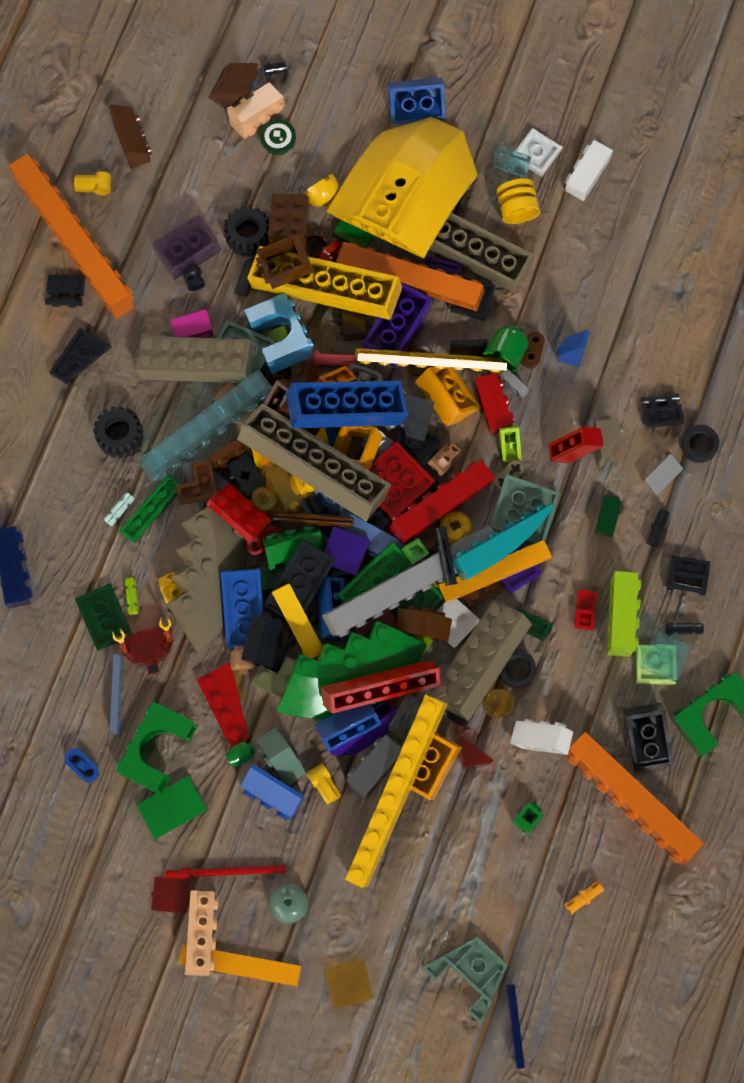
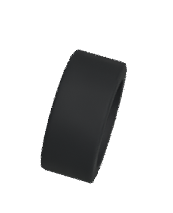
M697 425L690 428L682 440L684 455L696 463H704L711 460L719 448L720 440L718 434L706 425ZM695 434L708 436L712 442L710 451L706 454L694 452L690 447L691 437Z
M516 649L509 660L512 658L525 660L529 668L528 674L521 680H513L507 675L505 665L499 676L504 684L509 687L521 688L532 681L536 665L529 653Z

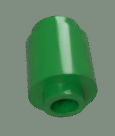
M245 740L230 748L225 755L230 765L234 767L253 759V754L256 751L252 743H247Z

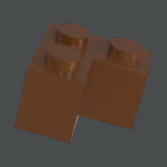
M407 606V609L398 608L395 629L407 635L422 636L432 640L448 642L452 619L445 617L446 613L434 611L433 613V609L422 607V610L419 611L417 607Z

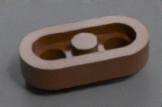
M531 332L527 336L529 345L521 361L525 368L533 369L539 364L545 343L544 336L539 332ZM536 338L539 342L534 343L532 339ZM532 355L534 359L529 360L527 357Z

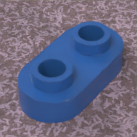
M71 749L66 753V764L83 781L91 783L98 779L99 768L81 750ZM75 756L79 757V761L77 763H73V758ZM88 770H93V774L91 776L86 775V772Z

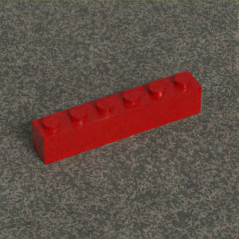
M482 460L477 463L473 461L465 468L466 471L462 474L460 471L451 477L452 481L441 483L436 488V492L433 494L431 492L427 493L421 498L422 501L416 504L414 502L407 508L406 513L403 515L398 513L391 519L393 522L389 528L402 545L493 482L495 476Z
M427 660L321 687L322 703L331 713H336L441 686L440 670L438 666Z

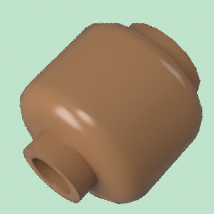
M236 646L230 652L231 669L238 671V675L250 674V670L256 667L252 663L241 660L244 646Z

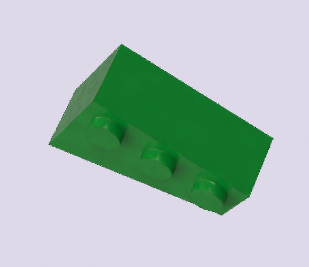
M309 525L305 526L303 530L289 529L283 534L270 533L262 538L269 569H274L275 564L285 562L287 565L302 539L324 551L319 527Z

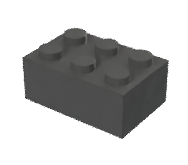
M387 735L384 738L380 736L373 744L374 747L371 753L367 751L362 756L358 768L353 767L347 774L348 786L365 800L394 768L402 750Z

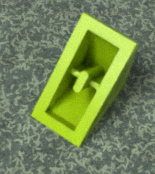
M519 426L500 428L498 439L503 463H510L514 460L522 461Z

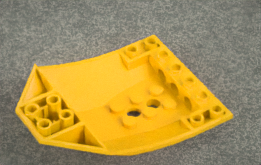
M433 117L381 132L357 161L329 206L327 213L424 259L449 215L472 182L478 177L464 132ZM399 178L406 181L402 187L395 185L396 180ZM389 194L396 195V198L394 200L390 201L386 199L387 195Z

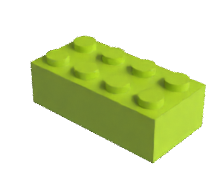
M615 571L610 580L607 655L630 657L638 648L639 636H636V632L639 629L640 617H636V614L640 610L641 599L637 598L638 592L641 590V579H638V573Z

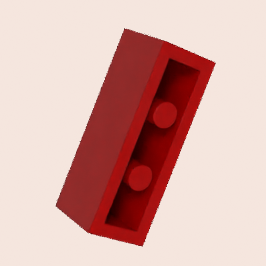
M497 373L475 378L474 387L490 436L499 434L500 428L513 427L515 419L513 413H509L507 407L509 406L508 397L503 395L502 392L504 388L502 379L498 378Z
M580 427L549 443L550 461L571 463L602 448L603 437L601 428Z

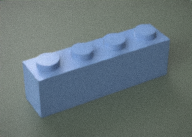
M344 509L339 515L353 517L354 525L352 528H336L370 539L366 552L367 556L372 559L391 541L401 551L407 545H402L395 537Z

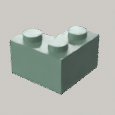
M276 727L256 740L260 746L257 749L270 769L274 767L275 771L272 773L276 779L282 780L288 786L306 774L290 746Z

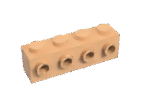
M191 891L185 975L209 976L210 971H214L215 959L211 958V950H215L216 938H212V930L217 929V918H213L214 910H218V898L215 897V892Z

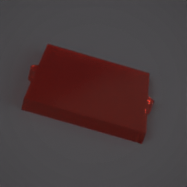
M155 877L154 889L151 892L153 896L151 910L186 914L187 902L190 898L188 895L190 880Z

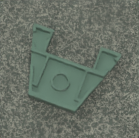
M476 937L429 963L422 969L435 981L449 966L462 976L481 995L467 1011L481 1024L504 975L507 964L479 937Z

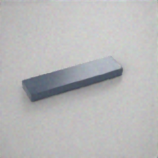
M113 654L110 733L112 735H119L121 727L124 659L120 654Z

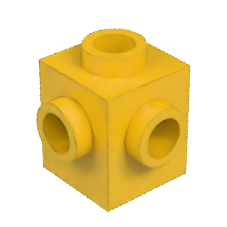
M177 572L168 573L166 576L158 578L166 603L181 594L171 577Z

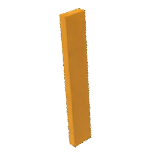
M542 540L507 555L501 561L468 580L461 581L458 576L456 577L458 584L445 586V582H443L438 587L445 603H448L547 561L552 556L545 541Z
M182 944L178 963L186 966L187 945ZM211 950V958L215 959L214 971L298 987L301 966Z

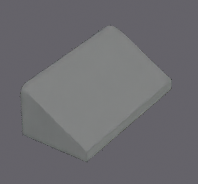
M669 454L644 480V484L658 496L683 468L674 456Z

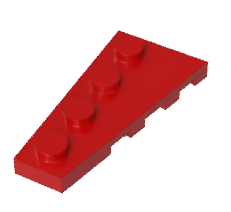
M229 662L196 679L230 747L232 748L245 740L246 742L249 741L231 663Z

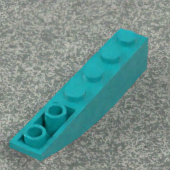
M543 503L534 508L535 512L531 514L527 512L518 517L520 520L516 523L511 521L503 526L504 530L500 532L496 530L488 534V539L483 542L480 539L472 543L471 549L467 551L462 549L455 553L456 557L452 560L461 581L472 578L516 550L543 523L553 510V504L545 505Z

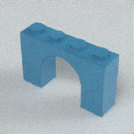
M286 293L244 310L254 332L258 333L277 325L291 328L290 333L285 339L261 349L271 374L314 357L311 351L314 348L310 338L306 339V335H308L304 324L300 326V322H302L298 311L294 312V309H296L292 298L288 299Z

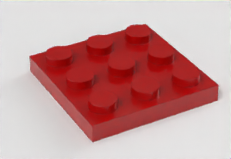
M397 441L372 463L369 470L391 484L386 498L379 506L391 519L398 513L402 514L411 504L416 502L436 484V481Z

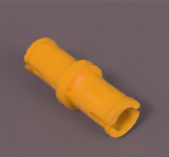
M596 880L585 890H580L577 896L564 905L571 914H574L585 904L589 905L593 898L604 892V889Z

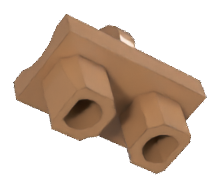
M454 443L450 446L445 444L428 464L431 465L433 471L438 472L442 476L459 458L457 454L460 452V449Z

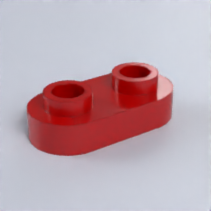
M334 241L321 253L318 259L333 262L335 258H338L342 244Z
M268 525L251 542L245 540L244 546L246 551L251 555L262 553L264 551L262 538L266 537L269 531L277 533V535L281 534L280 530L274 525ZM256 541V546L251 547V543Z

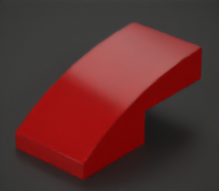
M578 589L574 628L594 630L598 592Z

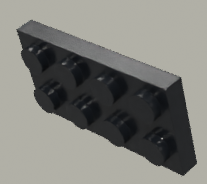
M302 539L272 591L290 583L305 612L336 558ZM271 591L263 607L286 619Z

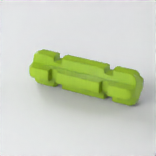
M130 577L125 579V586L127 587L126 599L129 605L127 609L129 615H137L139 610L138 605H136L138 604L137 590L135 588L136 580Z

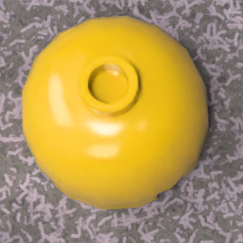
M332 173L302 194L309 197V203L312 206L322 207L325 205L328 208L339 191V184Z

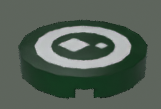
M272 120L266 123L261 130V145L270 154H286L295 146V129L285 120Z

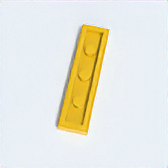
M290 583L272 591L305 656L311 659L318 656L322 644Z

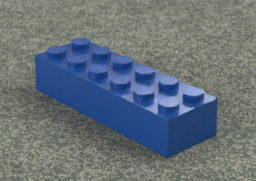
M401 381L292 383L286 392L292 428L401 425L408 416Z

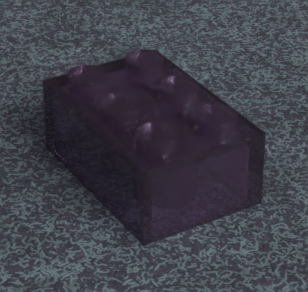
M200 215L195 216L152 243L154 252L173 280L182 276L185 269L198 266L221 252L218 241Z

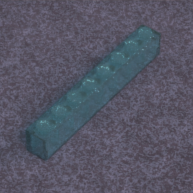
M258 369L137 460V462L151 480H162L169 470L178 468L182 464L181 461L194 456L197 453L196 450L201 446L205 447L210 444L214 436L223 434L227 430L226 427L232 423L236 424L243 418L242 415L246 412L254 411L258 407V403L266 400L272 385Z

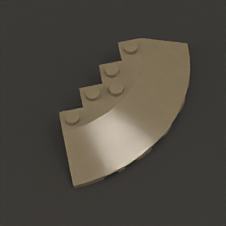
M209 506L204 507L181 523L191 539L176 549L186 567L171 576L181 594L166 603L197 652H200L211 643L225 626L221 571L242 570L246 567L244 539L232 533L233 527Z

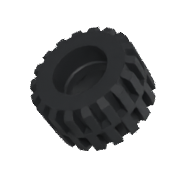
M249 205L248 208L240 206V210L234 209V213H229L228 219L225 220L224 231L226 241L234 253L237 254L239 252L240 256L243 257L244 254H247V257H252L251 254L255 253L256 256V250L259 249V246L265 247L269 245V218L266 217L264 211L260 213V209L257 207L253 209ZM247 225L258 229V232L251 237H242L238 234V231Z
M121 406L118 409L110 407L111 411L104 410V415L99 414V421H95L94 425L96 428H93L101 450L103 449L105 454H110L114 458L116 455L119 458H123L125 454L127 457L131 456L130 452L133 451L135 453L137 451L136 447L142 445L141 440L144 438L139 418H137L134 412L131 413L130 409L126 408L124 410ZM116 425H126L129 427L126 437L120 440L110 439L108 437L110 430Z

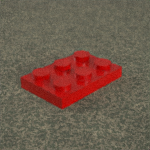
M230 483L224 486L206 504L249 542L259 535L272 521Z

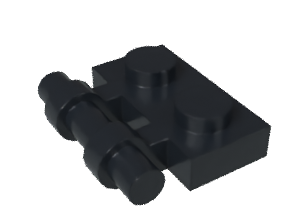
M48 275L46 292L47 295H53V297H46L45 305H52V307H59V305L69 306V308L83 306V299H77V296H84L85 276ZM60 295H70V297L60 298Z
M669 392L660 396L652 394L641 398L642 405L649 404L650 408L643 409L646 429L681 425L684 423L681 404H673V401L680 400L679 393L671 394ZM664 402H665L666 405H667V406L657 407L656 403H664Z

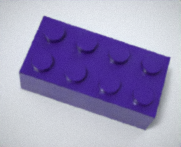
M401 283L402 290L391 320L378 317L363 342V349L405 352L430 311L432 298ZM390 363V364H389V365L393 366L394 368L397 367V363Z

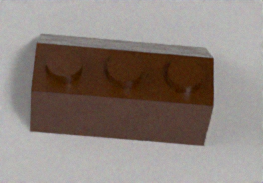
M108 105L130 169L151 162L149 155L152 154L149 144L145 145L144 139H146L144 129H139L138 124L141 122L138 113H134L132 107Z

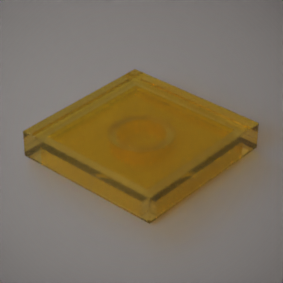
M364 959L324 969L334 1009L374 999Z

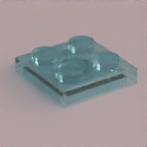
M655 631L640 668L677 683L691 645Z

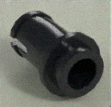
M286 61L277 63L267 62V64H264L265 75L271 77L272 74L287 73Z

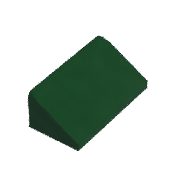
M604 494L594 533L613 537L622 501Z

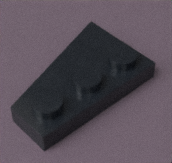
M79 327L49 374L67 384L112 347L110 344Z

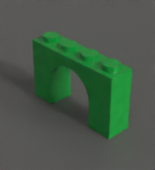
M737 672L732 675L727 673L719 679L721 681L719 685L715 686L712 684L704 690L706 693L700 698L697 695L689 701V707L684 709L682 706L673 713L675 717L671 721L699 758L718 745L703 723L702 713L707 703L716 700L725 701L737 711L744 721V681Z
M153 702L147 708L143 722L136 728L134 739L128 743L127 752L119 760L116 772L162 795L170 777L148 766L144 756L147 743L151 738L162 733L172 734L190 743L198 725L194 721Z

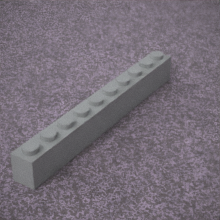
M491 525L484 526L451 544L452 559L456 557L455 553L460 550L466 549L467 551L471 549L472 543L480 539L482 542L488 539L487 535L494 532ZM439 551L323 614L322 617L331 635L343 637L350 633V628L354 626L359 628L365 625L368 618L372 617L375 619L383 615V610L387 608L391 610L399 606V601L403 599L408 601L414 598L417 591L421 590L424 592L432 588L431 584L435 581H438V583L444 581Z

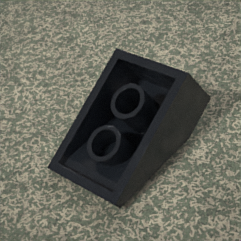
M662 703L623 709L634 771L638 772L674 765L666 711Z

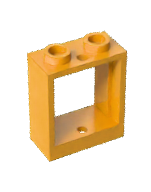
M376 426L341 427L333 448L345 455L353 436L369 438L361 459L352 460L370 470L383 437Z

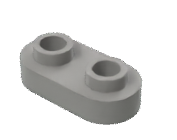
M356 364L348 367L353 374L359 375L356 382L382 381V375L375 370Z

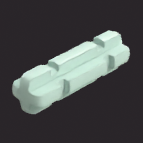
M126 492L122 496V500H119L111 509V513L106 515L104 521L108 525L113 526L117 521L116 518L119 519L128 508L127 505L134 501V497Z

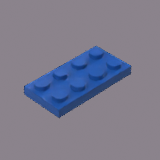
M260 568L221 571L227 649L245 646L252 615H261L263 612Z

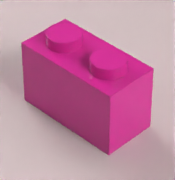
M206 309L171 319L175 337L211 338L214 336Z

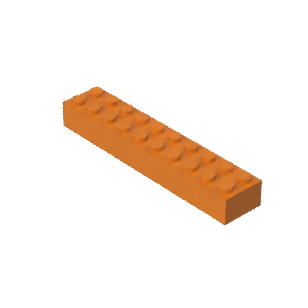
M26 154L10 164L9 167L20 188L114 318L117 320L134 309L132 302L134 298L131 295L130 288L127 284L124 285L122 283L119 273L116 270L113 271L109 259L102 255L100 247L95 241L91 240V235L85 227L82 228L79 218L75 213L72 214L66 200L61 199L58 189L55 185H51L49 177L45 172L41 171L35 158L31 159Z

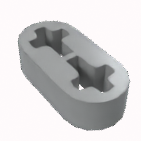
M508 369L501 370L497 374L498 378L502 379L503 384L518 398L522 399L529 392L528 388Z

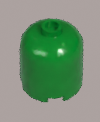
M503 326L497 330L483 355L492 358H503L507 362V369L511 373H515L528 349V338L518 326Z

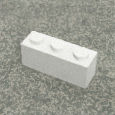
M595 140L591 145H587L583 151L584 156L582 160H577L574 165L575 171L573 174L569 173L564 182L566 184L565 191L585 201L610 161L613 150Z
M525 719L524 721L515 722L510 743L521 749L568 755L573 731L567 729V725L555 722L554 725H551V723L546 721L536 723V721Z

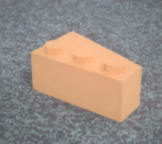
M270 83L252 93L253 96L248 100L245 98L241 99V104L235 108L232 106L227 108L230 125L244 139L252 136L258 127L266 124L271 116L279 113L285 105L284 97Z

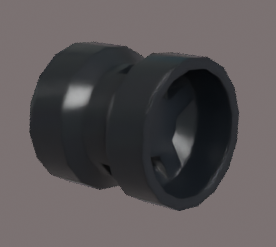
M192 266L183 271L184 278L187 279L186 285L189 291L200 290L205 286L199 266Z

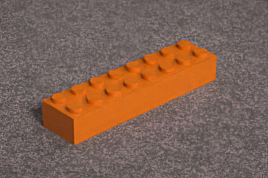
M586 732L569 748L567 761L574 767L577 765L582 770L581 774L586 779H592L597 784L595 787L602 794L607 793L611 797L610 801L617 808L621 806L626 811L625 815L632 822H638L641 825L639 827L640 830L647 836L650 834L656 839L654 843L662 850L665 848L670 853L669 857L678 864L680 862L684 864L688 862L704 845L694 833Z

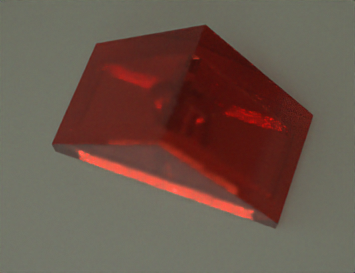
M463 736L460 738L459 746L462 747L460 753L463 769L491 766L494 761L492 758Z

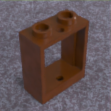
M298 233L256 250L259 256L256 258L260 269H264V273H262L263 279L266 284H270L272 289L314 272ZM296 249L302 264L272 276L267 260Z

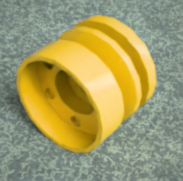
M514 179L505 182L497 188L496 194L501 205L502 219L505 223H525L540 214L539 202L535 197V185L531 179Z

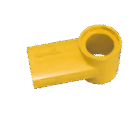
M97 172L95 175H75V192H94L98 195H109L111 190V174Z
M323 763L306 772L314 788H317L327 805L341 797L339 790L331 780V775Z

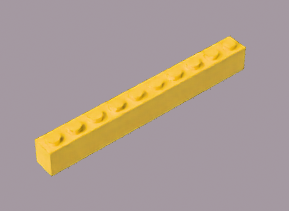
M425 695L345 880L361 888L369 886L448 703L431 695Z

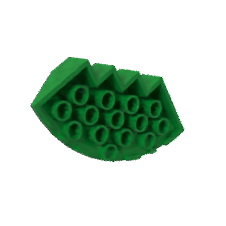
M376 621L372 624L367 638L351 632L347 635L342 649L327 643L322 645L317 661L304 655H298L276 711L300 718L326 719L336 713H331L323 706L321 687L418 663L427 644L393 627Z

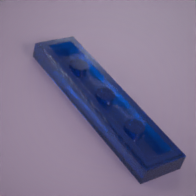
M514 984L506 985L515 1068L521 1069L525 1067L516 989Z

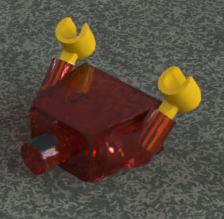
M161 617L159 627L129 635H124V631L120 629L121 636L116 637L114 632H112L113 639L117 641L122 654L131 663L138 664L139 667L147 666L149 675L157 674L160 672L158 662L166 660V655L170 653L173 644L172 629L170 628L172 619L168 617L169 623L164 624Z

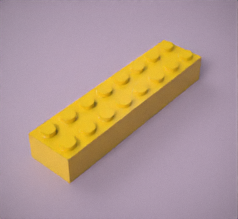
M290 252L267 260L272 276L302 264L299 255ZM257 253L247 278L253 289L279 295L286 293L288 297L388 320L392 318L402 290L398 276L308 257L314 271L313 273L272 289L270 284H266L263 279L262 273H264V269H260L256 258L259 256Z

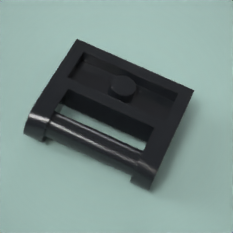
M672 555L667 590L673 591V589L705 596L711 561ZM675 576L700 580L701 585L675 582Z

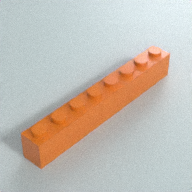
M343 242L336 263L398 276L401 283L428 297L473 311L478 310L484 294V286L477 280L469 281L457 274L453 276L446 274L441 269H430L425 264H413L406 258H401L400 260L394 258L392 254H381L369 247L365 249L354 242Z

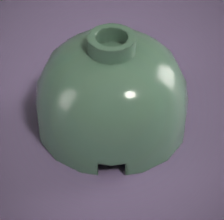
M285 883L278 886L272 892L269 899V908L271 914L278 921L293 924L305 917L309 909V899L302 887L293 883Z

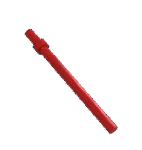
M285 865L207 869L184 867L181 870H165V878L188 880L190 877L285 873Z

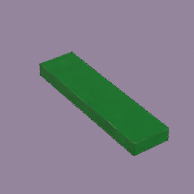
M168 475L119 532L135 544L178 495L176 485H180V483Z

